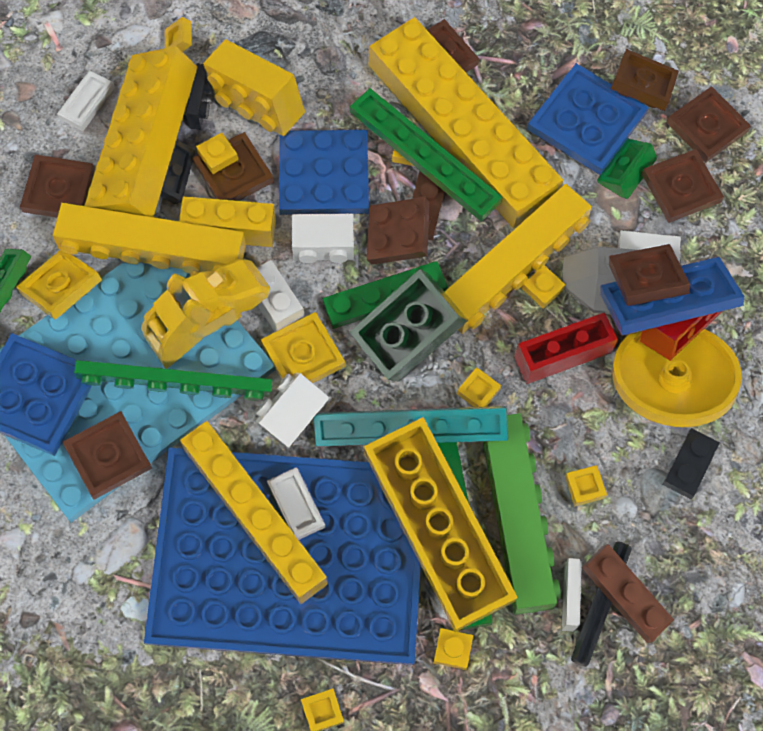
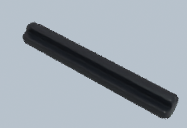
M617 541L613 546V550L627 564L632 547ZM599 587L571 657V661L584 667L590 663L612 604Z

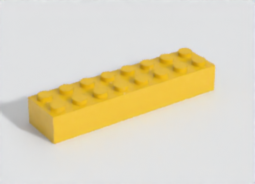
M415 17L369 46V67L441 147L502 196V202L495 209L513 229L562 187V177Z

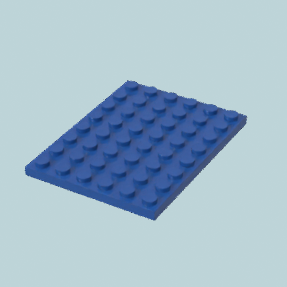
M169 447L144 637L145 645L401 665L415 664L421 565L369 462L232 452L285 523L286 521L267 481L297 467L325 524V528L299 541L327 576L328 584L304 603L300 604L184 451V448Z

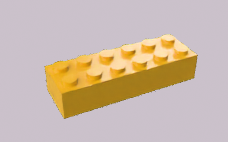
M176 46L131 56L84 206L154 217L198 67Z
M424 417L365 445V456L454 632L515 602L518 597Z

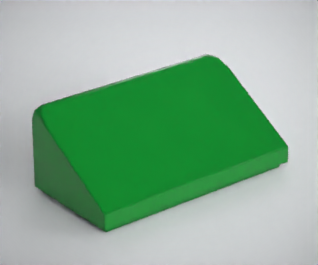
M628 138L599 176L597 182L618 196L628 199L642 181L643 169L652 166L657 160L652 143Z

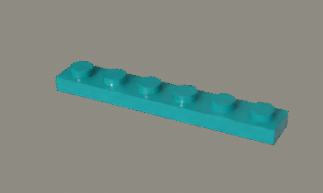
M507 406L317 413L314 416L316 446L367 445L424 417L437 443L507 441L509 438Z

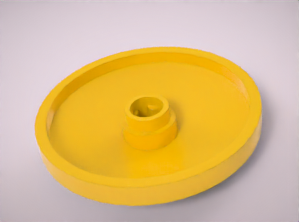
M706 329L699 333L671 361L640 342L642 331L630 333L620 343L614 357L612 369L613 383L619 396L628 407L650 421L672 427H695L708 424L726 414L738 397L742 382V371L738 358L721 338Z

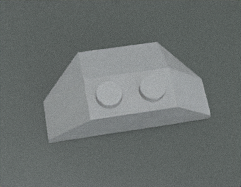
M595 247L564 257L562 282L566 284L565 290L570 292L593 313L605 312V314H610L600 295V285L616 282L609 266V256L636 250Z

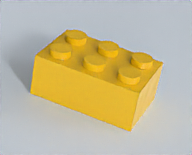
M227 39L203 63L208 75L207 79L214 90L216 101L225 108L230 107L238 111L243 118L247 120L252 119L260 123L269 132L274 131L285 136L305 113L294 74Z

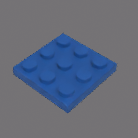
M575 63L530 120L527 130L601 175L647 114L649 107L634 98L622 96L617 91L611 89L612 85Z
M299 130L288 131L285 136L280 135V215L369 214L368 131Z
M11 333L0 353V434L55 456L92 387L91 385L82 384V379H76L74 373L76 359Z

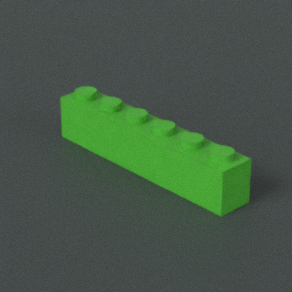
M521 413L507 415L508 440L483 441L506 574L518 597L512 603L514 615L553 610L557 604V599L561 598L559 582L557 579L553 580L550 568L554 567L553 550L551 547H546L544 535H548V524L546 516H540L538 504L542 503V493L540 485L534 484L532 474L536 472V461L534 454L528 453L526 442H530L528 423L522 422Z

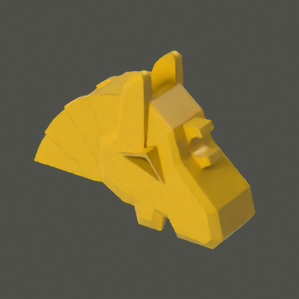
M236 259L212 271L197 272L192 270L189 278L173 273L167 282V290L153 303L154 306L144 315L141 327L143 336L164 368L168 369L204 337L216 332L222 326L232 325L241 317L240 313L252 310L265 300L269 295L270 286L250 260Z

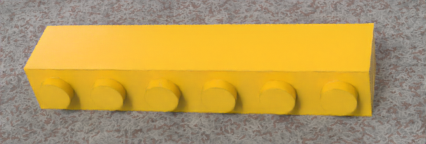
M564 184L451 285L445 293L468 319L458 331L463 334L469 328L472 330L477 328L484 320V314L491 308L494 310L499 308L506 300V294L512 289L516 291L521 288L528 279L527 275L534 269L538 271L549 260L548 256L553 251L560 252L570 241L569 237L575 231L578 234L581 233L590 223L589 215L592 206L570 186Z
M61 203L52 235L58 249L68 254H78L80 252L91 254L98 259H108V257L121 259L128 264L147 263L159 269L172 267L182 269L191 274L192 270L197 272L212 271L236 259L243 260L246 248L244 232L68 203Z
M204 422L180 439L184 451L300 604L304 603L328 584L327 576L209 422Z

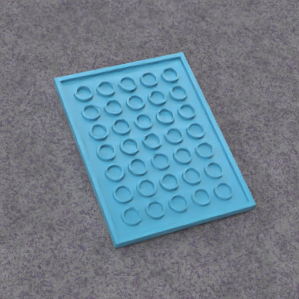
M123 262L101 278L102 281L56 320L47 315L19 336L76 360L165 369L143 336L141 327L144 315L154 306L153 303L167 290V282L173 273L185 278H189L190 274L178 268L159 269L147 263L128 264ZM238 320L232 325L222 326L216 332L204 337L168 368L255 378H266L276 370L271 359ZM101 381L100 386L91 387L63 441L122 411L151 464L167 452L169 447L172 448L178 444L180 439L204 422L210 420L242 395L231 394V398L213 397L212 392L199 391V395L181 394L180 389L167 388L166 392H154L147 390L145 385L135 384L133 389H122L115 387L114 382ZM5 436L71 523L117 489L115 488L93 500L63 442L56 455L52 456Z

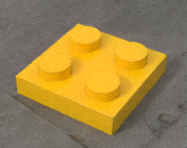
M59 250L17 285L16 288L23 297L56 320L85 294L90 292L102 279L96 270L72 254Z
M316 312L261 339V344L275 365V369L281 379L287 374L293 376L297 372L301 373L310 382L315 383L346 367L345 360Z

